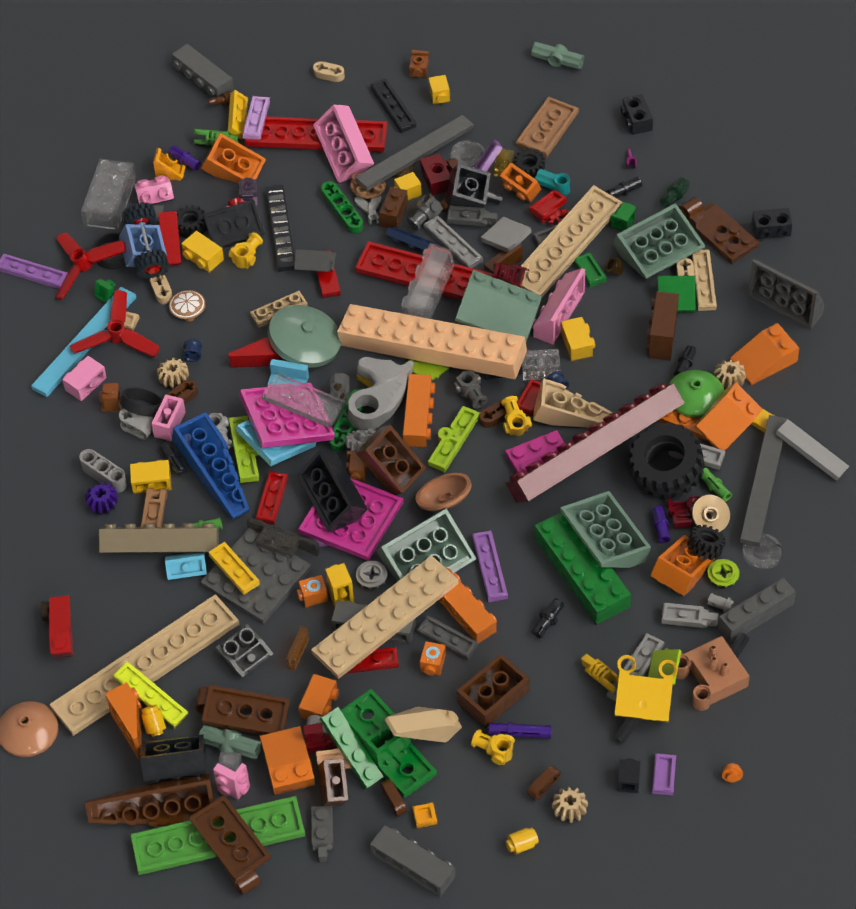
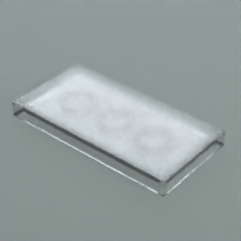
M279 373L275 375L261 398L264 401L331 428L346 403L344 400Z

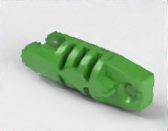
M194 129V134L206 135V139H195L194 144L212 146L220 133L238 143V135H230L228 131Z

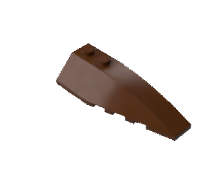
M207 773L199 777L190 776L102 796L85 801V807L89 823L168 826L190 821L189 817L215 801L211 773Z

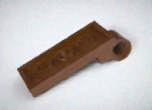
M693 197L679 206V209L696 233L729 263L734 264L759 247V241L718 205L709 203L703 207L701 201ZM723 230L726 233H718L717 231ZM736 241L737 244H730L729 242Z
M209 685V687L203 686L199 688L195 710L203 714L202 723L209 726L265 735L284 730L290 699ZM247 708L251 711V714L243 715L240 710ZM268 712L272 717L264 719L260 714Z
M225 795L189 817L191 824L224 866L225 872L241 895L246 894L261 884L254 870L272 857ZM216 820L224 821L221 827L213 826ZM228 835L236 837L235 841L231 843L226 842L225 838Z

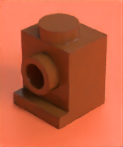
M412 50L409 65L410 77L427 78L429 51Z
M104 383L103 391H100L101 411H121L119 384Z
M347 451V473H349L350 478L365 482L367 466L357 456L356 451Z

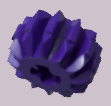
M101 482L98 486L94 483V488H88L85 500L88 509H91L93 513L99 511V514L102 515L105 511L109 513L110 509H115L116 503H118L116 489L112 488L110 483L104 485Z

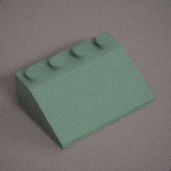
M676 203L618 233L612 243L622 259L645 279L654 276L706 247Z
M473 270L455 321L470 327L524 336L525 341H527L542 296Z
M610 491L560 507L561 513L601 567L631 568L646 562L651 546Z
M447 508L376 550L385 567L397 582L431 555L446 569L449 568L452 573L476 560L475 555Z

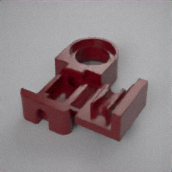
M496 263L493 277L505 279V282L508 283L509 281L510 284L524 289L525 287H522L525 272L529 271V269L514 264L508 266Z
M701 496L688 497V501L671 502V498L668 499V513L670 518L673 517L674 529L692 527V520H688V517H692L693 505Z
M322 723L303 726L308 755H311L313 752L338 749L329 734L323 735Z

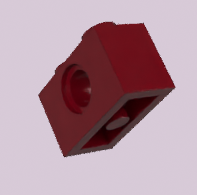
M441 154L420 159L421 173L432 196L447 192L450 172H448L446 160L442 159Z

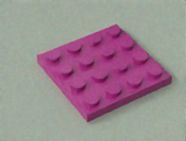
M312 383L240 390V399L261 448L334 440V431Z
M351 478L368 508L358 521L333 532H328L313 505L298 531L299 534L369 561L404 502L401 497Z

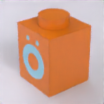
M322 575L299 581L300 589L297 590L299 601L304 602L305 608L328 602L327 589Z
M425 642L420 660V671L430 676L441 675L446 657L445 645Z

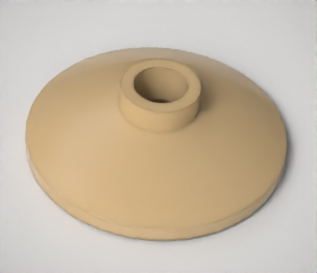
M705 495L699 498L693 505L692 518L696 526L701 525L702 527L706 525L707 528L712 526V529L715 530L717 528L718 532H720L729 523L730 511L726 502L720 497ZM706 513L711 514V519L707 518Z

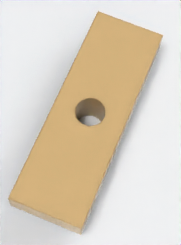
M297 291L251 311L250 315L258 328L270 324L273 315L280 309L291 305L308 306L300 291Z

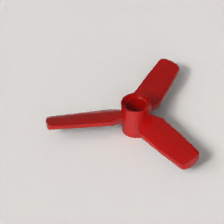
M68 233L59 234L56 239L69 255L74 265L69 270L55 298L58 300L64 298L80 271H88L93 263L125 252L126 246L123 240L95 247L85 252Z
M115 290L110 316L111 321L108 323V330L100 331L70 345L71 351L77 353L107 342L110 339L113 343L123 342L125 345L151 357H155L158 354L160 347L135 331L125 329L127 293L122 290Z

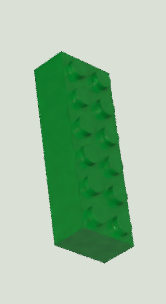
M561 512L535 525V540L596 625L630 608L631 594L611 567H601Z

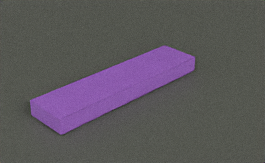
M3 254L0 258V272L56 289L61 287L68 274L64 271L7 254Z
M492 531L473 533L472 539L488 602L508 599Z

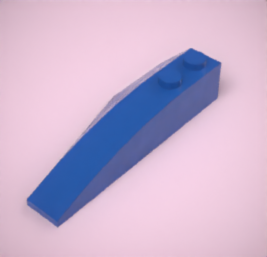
M207 412L174 427L172 433L173 442L198 479L222 509L232 519L249 512L250 509L243 489L240 486L237 472H235L232 457L228 452L227 443Z

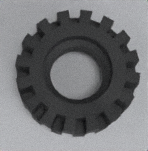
M529 148L528 151L523 149L522 153L518 151L517 155L515 154L513 164L534 179L539 169L545 170L544 156H542L541 152L537 153L535 149L533 152ZM526 163L534 164V166L532 167H526L523 165Z
M186 205L185 209L179 208L180 212L177 210L180 236L183 235L184 238H187V236H191L195 231L204 234L203 231H206V225L203 219L205 214L203 209L200 210L198 206L195 208L194 205L188 208V205ZM188 220H196V222L192 224L184 223Z
M697 525V527L692 529L687 546H689L688 548L692 550L693 554L697 553L698 557L704 556V559L709 557L710 560L717 559L725 546V536H723L722 532L718 533L719 530L717 528L715 530L712 529V526L707 528L706 525L702 527Z

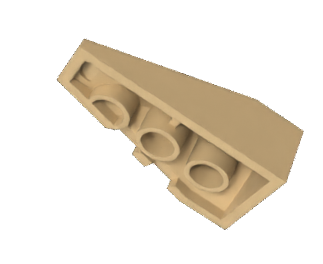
M543 378L534 406L533 420L553 426L588 428L595 423L604 421L603 418L613 412L595 402H587L577 392L576 394L566 390V386L561 383Z
M414 707L385 719L394 736L447 743L462 728L458 721V716L453 711L425 707Z

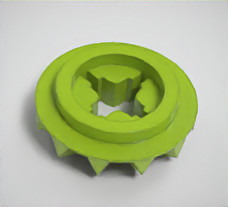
M719 559L712 562L708 567V577L711 583H715L717 587L725 586L727 588L729 585L734 586L735 582L739 579V568L730 560ZM721 569L726 574V578L720 575Z

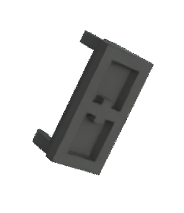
M296 249L294 269L333 271L336 253Z

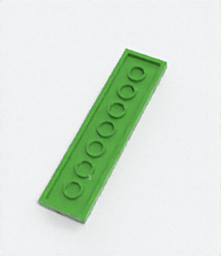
M296 796L236 810L263 846L305 837ZM216 820L213 826L221 827L224 821ZM190 821L131 834L139 875L216 857ZM228 835L225 841L231 843L235 841L236 837Z

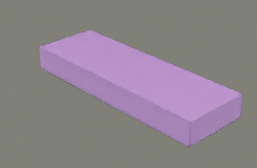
M252 96L243 138L261 139L270 104L269 97Z

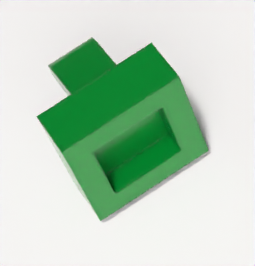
M102 279L95 281L94 296L107 303L115 292L114 286L116 283L111 280L103 281Z

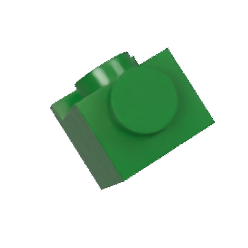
M623 202L620 208L611 215V228L620 231L630 228L636 219V206Z

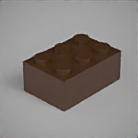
M657 291L656 299L652 298L646 342L649 358L671 360L679 294Z
M391 425L380 427L355 452L385 489L393 495L402 494L426 469V466Z
M499 654L457 690V703L484 728H487L489 722L493 723L530 691V678L505 656Z

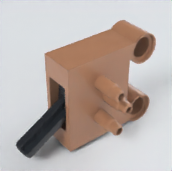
M740 633L731 647L721 636L685 654H681L679 666L684 667H678L676 679L682 680L687 678L691 670L700 683L693 690L692 705L696 710H707L711 704L748 687L750 676L738 660L739 655L749 642L747 634Z

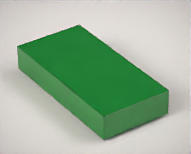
M590 252L575 259L574 264L578 269H585V281L590 288L606 282L607 277Z

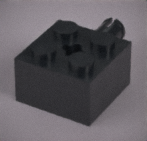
M458 163L450 172L445 203L453 206L484 208L486 201L500 204L503 194L488 190L491 173Z

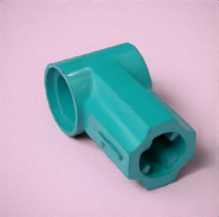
M539 169L535 177L539 185L556 190L564 196L570 193V177L567 174H554Z

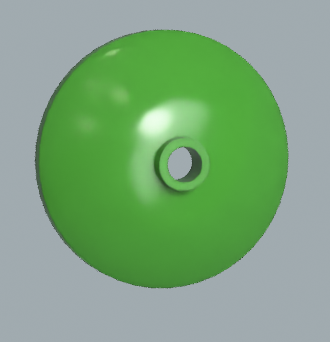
M702 370L681 372L669 383H674L684 401V404L675 410L682 415L694 418L703 417L724 391L723 385L717 377Z

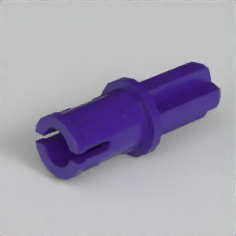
M172 145L169 149L170 155L194 171L198 170L201 166V161L191 156L188 151L185 152L175 145Z
M656 505L652 508L653 527L657 531L658 541L660 543H667L671 540L668 530L669 522L666 520L663 507Z

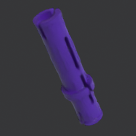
M489 722V736L508 734L513 737L551 739V725Z

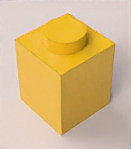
M446 75L430 77L429 91L433 104L450 102V89Z
M414 172L394 179V188L407 190L408 201L422 195L421 183Z

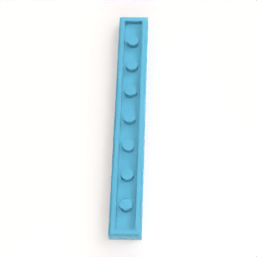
M120 287L118 290L127 293L128 308L136 299V294ZM114 295L31 385L32 390L48 397L64 376L91 349L73 353L70 345L100 331L108 330Z

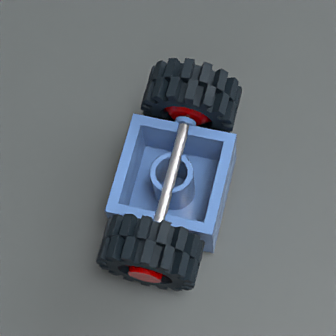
M140 202V204L134 203V206L129 205V208H125V211L122 212L125 226L119 235V240H123L126 246V250L123 252L126 267H136L137 274L142 279L144 277L145 279H149V277L154 278L155 276L158 278L160 275L168 272L169 264L160 226L156 225L157 217L154 207L147 202L145 204L144 202Z

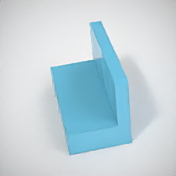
M275 359L271 360V375L267 384L268 387L308 382V365Z
M204 552L165 556L168 580L207 574Z

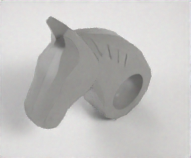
M363 357L358 361L357 373L370 380L373 386L353 393L348 400V420L354 427L360 430L376 429L394 414L404 397L409 374L414 372L412 369L414 362L409 361L399 365L392 360H380L370 357ZM362 406H370L376 409V411L371 414H364L357 409Z

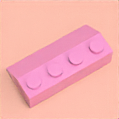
M334 104L313 124L338 183L352 179L354 174H361L374 165L349 106Z
M581 268L566 273L562 280H558L554 293L551 292L548 297V303L546 306H542L538 319H534L532 324L534 338L554 345L561 333V321L569 320L585 293V269Z

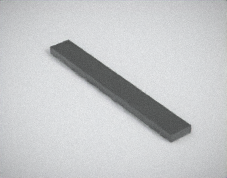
M461 115L356 176L355 181L368 191L474 129V124Z
M769 415L740 543L760 546L784 441L776 435V432L788 418Z

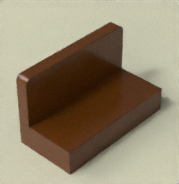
M519 244L508 253L501 251L484 264V269L489 273H494L496 263L508 266L516 265L523 260V246Z

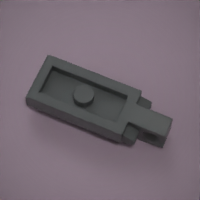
M449 206L447 224L494 226L498 221L497 213H489L485 208Z
M314 806L311 807L313 851H318L319 862H328L327 850H332V847H334L333 807Z

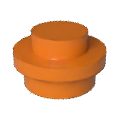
M735 763L727 764L722 771V778L727 782L734 783L743 777V770Z

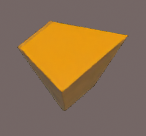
M159 147L156 149L153 160L156 177L164 175L165 177L168 176L169 180H182L186 166L178 164V160H172L168 157V153L164 154Z

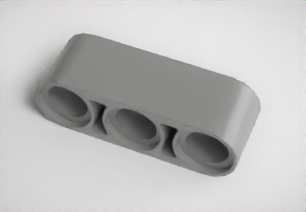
M86 449L80 453L81 467L86 474L100 483L103 482L104 485L110 483L117 493L123 492L127 488L123 469L92 449Z

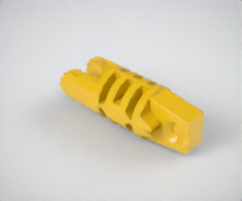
M585 654L581 658L582 665L586 668L585 672L612 694L615 693L616 688L611 682L615 681L618 684L619 675L599 659L595 660L588 654Z

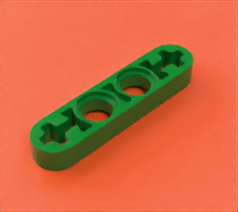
M327 181L323 183L321 191L324 199L350 233H360L363 230V220L334 182ZM337 199L342 200L339 204L334 203ZM350 211L351 214L343 215L342 212Z
M361 389L353 390L350 393L333 429L335 437L329 443L330 448L335 452L345 450L347 447L346 436L355 429L348 420L346 413L348 412V400L353 393ZM365 406L359 407L357 410L362 413ZM342 425H348L350 427L348 430L345 431L340 429ZM339 436H341V442L335 444L338 442Z

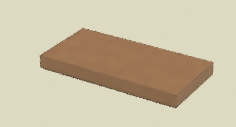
M548 97L517 139L516 146L527 151L529 148L532 152L535 149L537 153L541 152L542 156L547 158L579 113V108Z

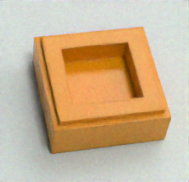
M433 802L412 807L417 828L437 824Z

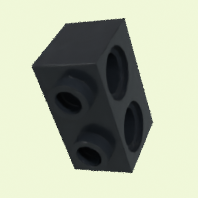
M640 94L623 98V106H620L622 116L626 118V126L630 128L632 135L653 131V117L644 95Z
M789 208L753 211L752 227L755 239L791 236L792 220Z

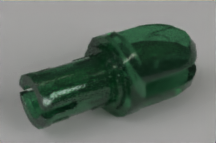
M682 177L677 179L668 187V193L660 199V204L662 206L665 205V208H667L675 200H681L689 189V181Z

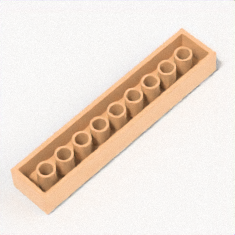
M353 304L349 305L337 331L341 346L463 370H473L474 372L516 379L527 353L524 336Z

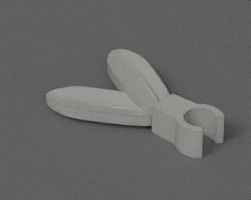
M381 195L371 198L370 203L361 197H355V204L368 214V223L371 225L372 220H376L378 224L379 215L376 213V210L381 202Z

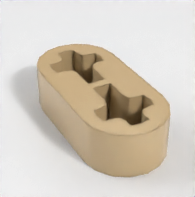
M321 61L313 65L314 76L319 79L340 82L345 78L344 68L340 65Z
M685 258L677 263V276H694V266L691 259Z
M160 275L158 278L157 276L150 278L156 300L160 304L169 303L172 298V291L166 276Z

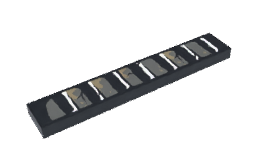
M284 186L266 187L278 272L295 270V257Z

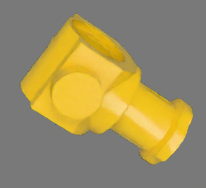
M250 233L246 242L237 243L230 249L229 257L232 258V262L238 268L248 269L250 266H253L256 260V256H254L256 248L263 244V239L257 233Z
M509 396L501 401L507 413L505 415L506 422L503 423L504 430L510 436H521L528 431V428L532 427L530 417H526L523 410H519L517 396ZM518 422L521 423L522 426L517 428L514 427L513 424Z
M478 729L473 736L471 746L487 750L486 753L492 757L491 760L495 764L505 765L512 758L515 739L508 734H499L491 737ZM505 748V749H507V750H506V751H500L499 749Z

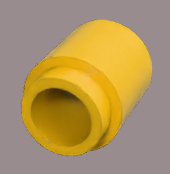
M158 705L143 708L141 717L146 734H151L152 737L163 734L166 725Z
M527 827L507 835L508 840L505 841L509 852H513L515 855L534 848L535 844L539 843L535 830L533 828L528 829Z

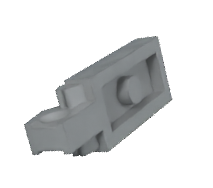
M664 603L661 624L697 628L717 626L718 613L708 612L709 610L704 609L702 606Z

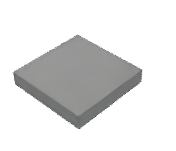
M502 217L481 236V241L508 253L532 231L531 227Z

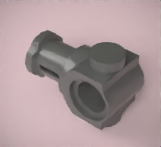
M432 194L424 195L417 202L416 213L407 219L408 223L416 230H419L425 220L435 218L443 210V207Z
M473 370L463 371L456 377V382L453 383L455 392L457 394L460 393L462 397L469 398L473 408H482L488 401L487 397L481 393V386L479 385L481 384V379L478 373H474Z

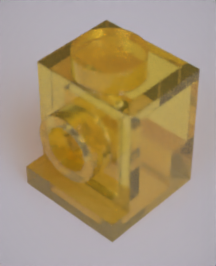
M502 149L494 160V176L500 177L506 167L513 163L514 150Z

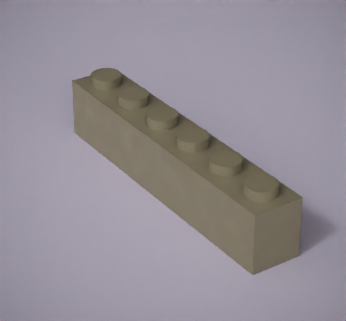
M134 523L124 524V527H116V524H104V527L99 529V553L209 552L219 545V526H214V523H202V526H194V523H183V527H175V523H164L163 527H155V523H145L143 527H136Z

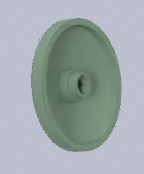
M291 305L284 307L273 315L268 326V339L275 352L288 362L308 365L309 368L320 367L330 363L336 357L341 346L337 333L338 327L335 322L322 311L310 306Z

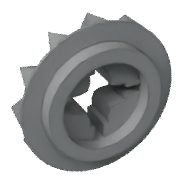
M367 561L358 567L356 578L362 587L365 586L369 589L372 587L379 588L381 584H385L388 573L382 563ZM372 570H374L375 576L372 580H370L369 575L372 573Z

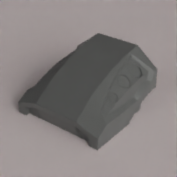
M248 624L224 643L215 647V650L226 659L240 678L273 655L262 638Z

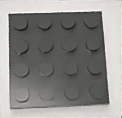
M248 528L231 549L259 579L260 585L243 595L216 564L201 581V586L264 624L297 587L299 581L303 580L311 571L312 567L311 564Z

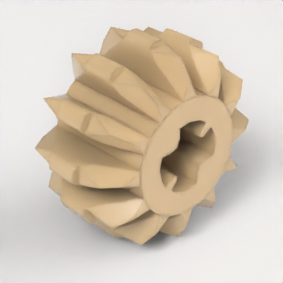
M173 357L170 361L165 359V363H160L157 369V376L160 384H163L165 388L170 386L173 389L174 386H178L189 378V371L186 363H183L181 358L176 361Z
M731 359L729 362L723 360L721 364H717L714 376L720 380L723 388H728L735 383L742 386L746 379V371H744V365H740L739 361L734 363Z
M570 786L567 787V791L560 788L559 794L554 795L552 808L555 810L554 814L556 817L561 816L562 822L569 819V822L572 823L573 818L580 821L581 815L587 813L588 801L585 800L584 793H579L578 787L574 791L571 790Z

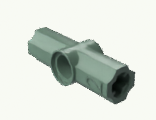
M535 42L531 51V56L548 60L549 64L554 67L565 65L581 70L584 62V55L570 52L561 44L553 47Z
M203 725L199 732V735L204 734L205 744L217 747L220 751L240 754L253 759H257L261 753V741L241 736L242 734L227 729L222 730L209 725Z

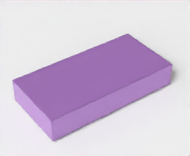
M492 140L475 165V169L485 172L489 169L502 150V146L497 140Z
M655 753L652 794L673 796L676 755Z

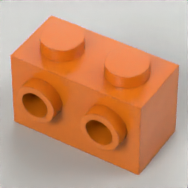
M510 163L500 175L503 187L508 191L513 190L522 201L527 200L531 203L541 191L539 182L513 163Z

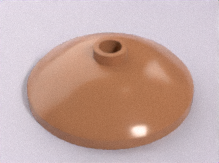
M449 473L436 477L419 489L415 498L417 505L427 511L451 509L467 497L472 483L470 478L462 473Z
M34 701L21 702L10 707L0 718V745L5 751L18 757H31L46 751L54 743L58 734L59 727L55 713L45 704Z

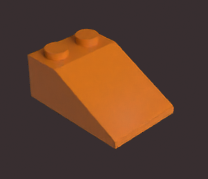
M220 133L200 169L216 178L252 187L266 159Z
M777 323L761 331L730 359L734 363L739 361L740 365H744L746 380L750 385H753L798 362L799 347Z
M735 383L721 393L695 425V428L715 448L725 451L756 419L763 409Z
M685 535L658 557L651 573V577L655 578L659 583L665 584L683 596L696 585L710 564L715 560V558L710 560L709 557L704 559V556L698 557L697 553L693 554L692 550H689V546H687L689 537Z
M126 682L106 692L105 696L111 716L137 758L140 759L142 744L140 709H142V706L138 700L139 695L134 687L130 688Z
M300 726L260 736L274 795L315 785L309 755Z

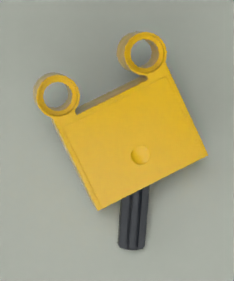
M623 655L619 658L617 665L620 672L615 716L627 717L614 735L615 739L620 743H625L642 719L669 722L673 678L677 674V666L673 661L665 660L661 662L659 674L663 679L630 675L636 669L635 659L630 655ZM628 659L632 661L633 666L630 670H623L621 668L623 660ZM664 665H672L674 672L671 675H665L662 672Z

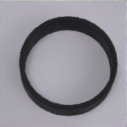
M110 232L100 236L94 242L93 248L109 241H120V233ZM124 257L116 261L102 260L96 262L105 269H119L126 265Z
M126 388L122 392L120 405L125 410L137 415L155 416L163 399L158 394L146 389ZM130 399L144 400L153 405L140 404Z

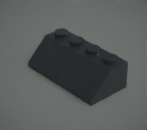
M319 449L297 474L328 532H333L357 522L368 510L336 452Z

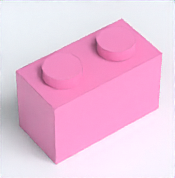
M87 356L71 372H68L62 380L65 391L82 401L107 376L105 367Z
M165 395L152 421L154 437L172 442L173 428L180 425L186 413L182 398Z

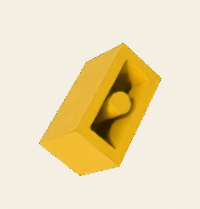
M195 231L181 243L183 256L208 272H211L224 260L223 249L198 231Z
M583 317L561 321V335L571 361L593 356L595 341L593 337L590 338L588 323L585 324Z
M169 460L130 464L133 494L146 493L147 488L172 490Z
M345 563L332 565L330 568L325 569L328 592L334 607L337 601H350L354 603L352 580Z

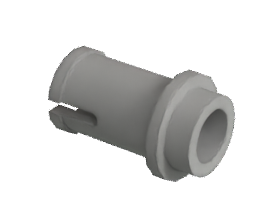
M711 593L707 605L722 609L726 613L733 608L734 601L730 597L727 599Z

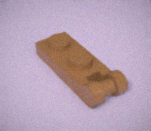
M147 488L141 527L145 523H155V527H162L168 495L167 489L154 490V488Z

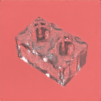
M559 349L527 351L522 362L523 380L546 379L552 372L560 371Z

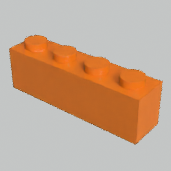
M409 374L403 440L410 447H427V440H431V428H428V426L432 424L433 419L430 409L434 408V398H431V394H435V383H432V375Z
M454 572L452 574L459 580V584L438 601L466 633L479 644L496 633L497 620L492 613H488L485 610L482 601L477 600L473 596L471 589L468 586H464L459 576Z

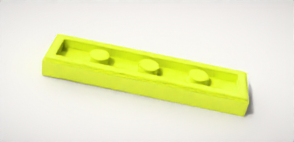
M128 661L113 675V678L121 685L127 682L130 688L134 687L139 695V700L146 706L158 705L164 721L174 729L188 715V711Z

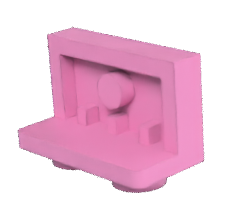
M157 176L154 180L149 181L143 179L134 184L139 204L140 202L153 204L174 198L168 176Z
M217 763L213 771L218 791L222 795H229L239 800L242 794L245 795L250 787L246 765L242 763L237 771L234 772Z

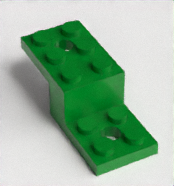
M372 689L341 710L356 735L365 744V749L386 779L392 780L397 791L404 799L437 775V770L411 743V738L393 735L385 719L394 715V712ZM365 713H372L374 715L371 719H364L362 717ZM405 767H411L413 772L405 774L402 770Z

